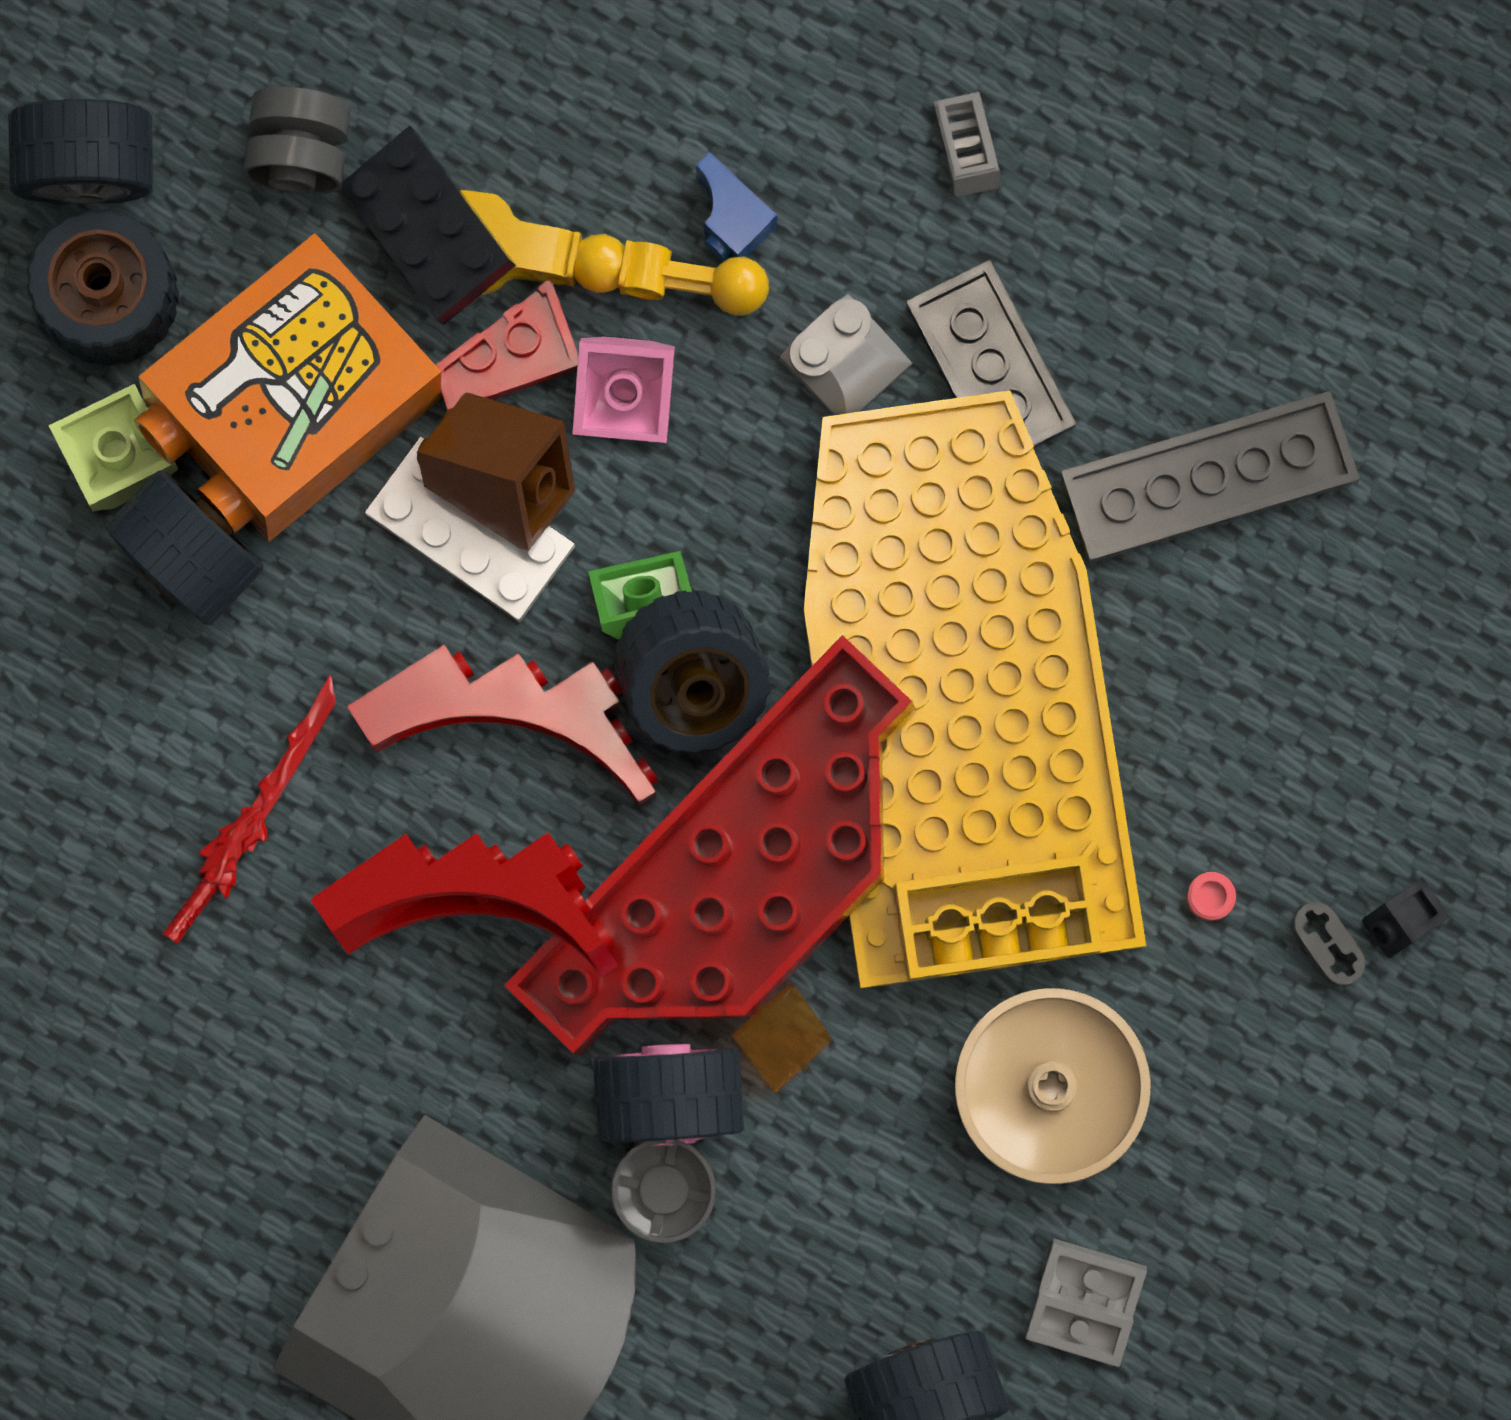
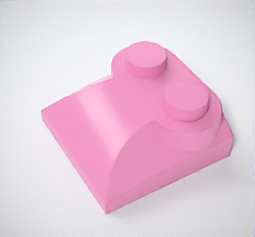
M613 337L581 338L579 342L573 435L667 443L675 347L646 340Z

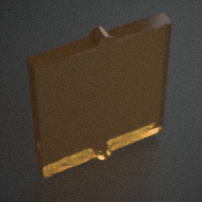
M791 982L767 1004L759 1005L756 1009L757 1013L732 1035L737 1045L774 1093L800 1070L805 1071L808 1068V1062L833 1040L798 989Z

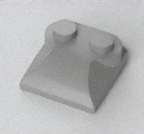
M849 294L826 309L794 339L780 356V361L832 415L861 412L912 365L908 357L871 318L866 306L853 299Z

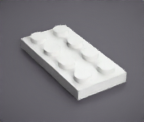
M420 437L365 512L366 516L520 623L575 547L574 543L548 526L529 551L519 549L425 488L420 466L417 462V450L424 440Z

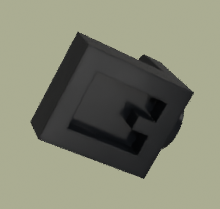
M1422 877L1362 919V922L1369 931L1374 943L1382 949L1388 958H1391L1450 918V915Z

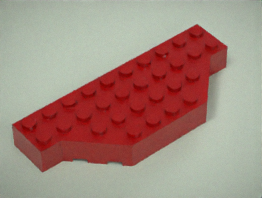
M841 635L586 900L591 911L584 916L590 924L599 920L615 942V945L608 950L618 966L601 977L590 962L578 951L560 938L552 935L504 986L573 1054L580 1056L613 1021L751 1018L884 880L882 742L915 709L913 701L848 639Z

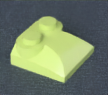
M135 384L49 425L92 511L113 509L128 502L158 470H163L170 476L178 470L175 461L172 464L167 463L150 446L136 427L134 419L143 413L147 407Z

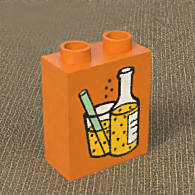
M314 233L138 376L147 409L134 419V423L150 446L167 463L172 464L185 452H188L208 474L210 479L197 489L199 497L205 499L224 517L233 530L232 534H235L250 521L262 536L270 542L441 399V371Z

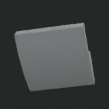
M1053 1238L1029 1321L1026 1339L1120 1367L1133 1325L1135 1308L1147 1273V1266Z

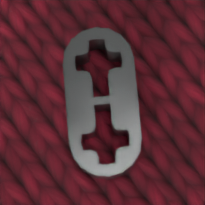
M1311 902L1302 906L1293 917L1292 931L1322 977L1328 983L1335 986H1347L1356 982L1364 972L1365 958L1335 912L1328 905L1320 902ZM1310 912L1313 917H1318L1319 915L1325 917L1326 923L1321 928L1329 940L1327 943L1324 944L1316 932H1312L1309 935L1304 932L1303 926L1308 922L1305 916L1306 913ZM1331 945H1333L1341 957L1349 954L1353 958L1354 962L1349 966L1352 974L1349 977L1344 972H1339L1336 975L1332 972L1330 967L1335 963V958L1328 949Z

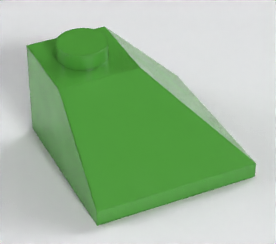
M681 551L588 571L602 631L618 640L623 634L622 630L626 623L631 621L636 615L635 613L643 606L646 607L654 602V599L663 595L665 597L675 594L674 592L684 590L692 592Z

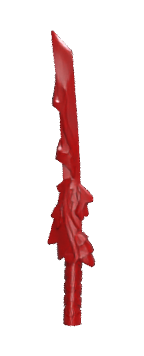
M331 675L327 678L310 711L288 734L289 747L276 769L268 773L257 784L261 792L251 807H243L241 809V816L232 824L219 829L218 833L220 835L199 851V856L207 858L197 873L198 876L204 877L198 887L192 892L190 898L183 904V908L178 911L172 922L169 923L162 933L178 945L186 934L187 929L192 926L196 917L200 915L203 908L209 903L213 894L218 889L225 900H228L231 888L236 885V873H238L236 863L242 853L247 851L253 852L257 842L267 841L265 818L294 775L336 704Z

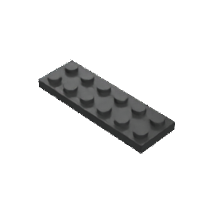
M1331 391L1066 469L1060 473L1088 564L1353 485L1360 480Z

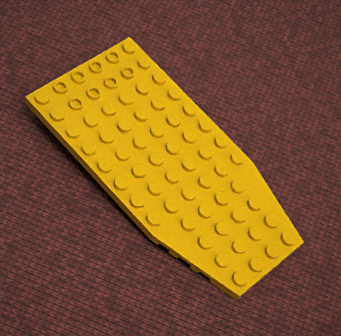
M1010 390L826 416L822 419L803 610L811 667L843 635L913 701L915 707L882 742L884 880L849 915L860 989L1146 947L1087 569L1081 555L1077 552L1070 535V529L1064 515L1059 510L1051 491L1052 487L1045 471L1042 470L1033 449L1034 445Z

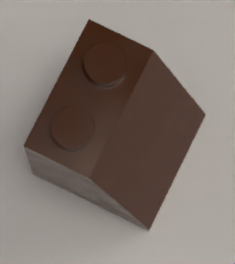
M465 392L455 406L445 413L441 423L428 438L421 442L417 450V462L420 466L425 488L519 549L525 551L531 549L576 491L564 421Z

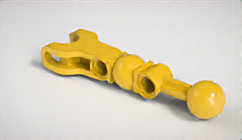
M461 190L516 264L514 268L481 295H486L500 289L507 281L512 279L544 283L551 278L552 283L556 285L575 287L577 281L585 289L595 293L611 292L619 287L622 295H630L647 300L663 299L665 288L712 296L714 303L724 312L739 316L749 315L760 308L769 293V279L765 270L756 261L749 258H729L717 268L670 261L672 251L664 246L629 240L626 241V246H624L618 239L607 234L591 235L582 239L580 232H572L566 229L518 220L513 215L509 205L498 195Z

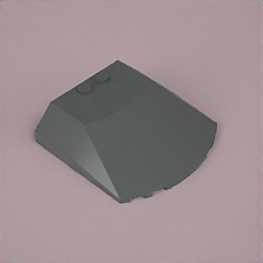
M424 1115L393 1158L294 1324L273 1370L356 1420H583L609 1379L625 1341L636 1289L635 1239Z

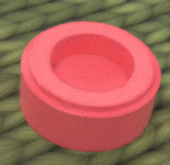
M1207 872L1199 875L1191 882L1187 890L1186 899L1189 909L1195 916L1205 921H1216L1225 917L1232 910L1236 901V892L1232 882L1226 876L1217 872Z

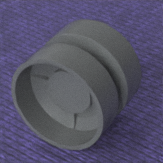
M268 87L255 91L252 95L249 128L259 136L250 138L246 143L243 166L244 177L257 185L290 193L327 194L338 191L342 186L345 154L334 146L341 145L347 141L351 113L350 105L333 95L304 88Z
M664 1140L639 1143L625 1155L614 1174L612 1199L620 1220L631 1232L648 1241L670 1243L687 1238L706 1222L715 1202L716 1184L711 1165L704 1154L690 1143L687 1144L678 1140H673L672 1142H665ZM660 1143L674 1144V1145L650 1146V1145L660 1144Z

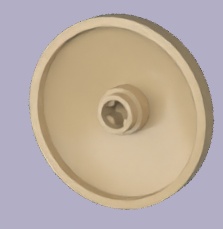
M1059 988L1037 989L1018 994L998 1004L971 1031L963 1046L957 1065L955 1077L956 1103L961 1121L971 1141L998 1168L1030 1182L1042 1184L1072 1183L1091 1177L1109 1167L1128 1150L1136 1139L1146 1118L1149 1106V1067L1143 1048L1127 1022L1108 1005L1096 998L1073 990Z

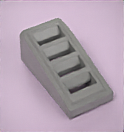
M975 92L934 101V108L955 196L999 188L1000 171L980 93ZM974 112L975 118L949 124L948 117ZM978 130L979 135L953 140L952 135ZM977 149H982L983 151L981 154L962 158L957 157V153Z

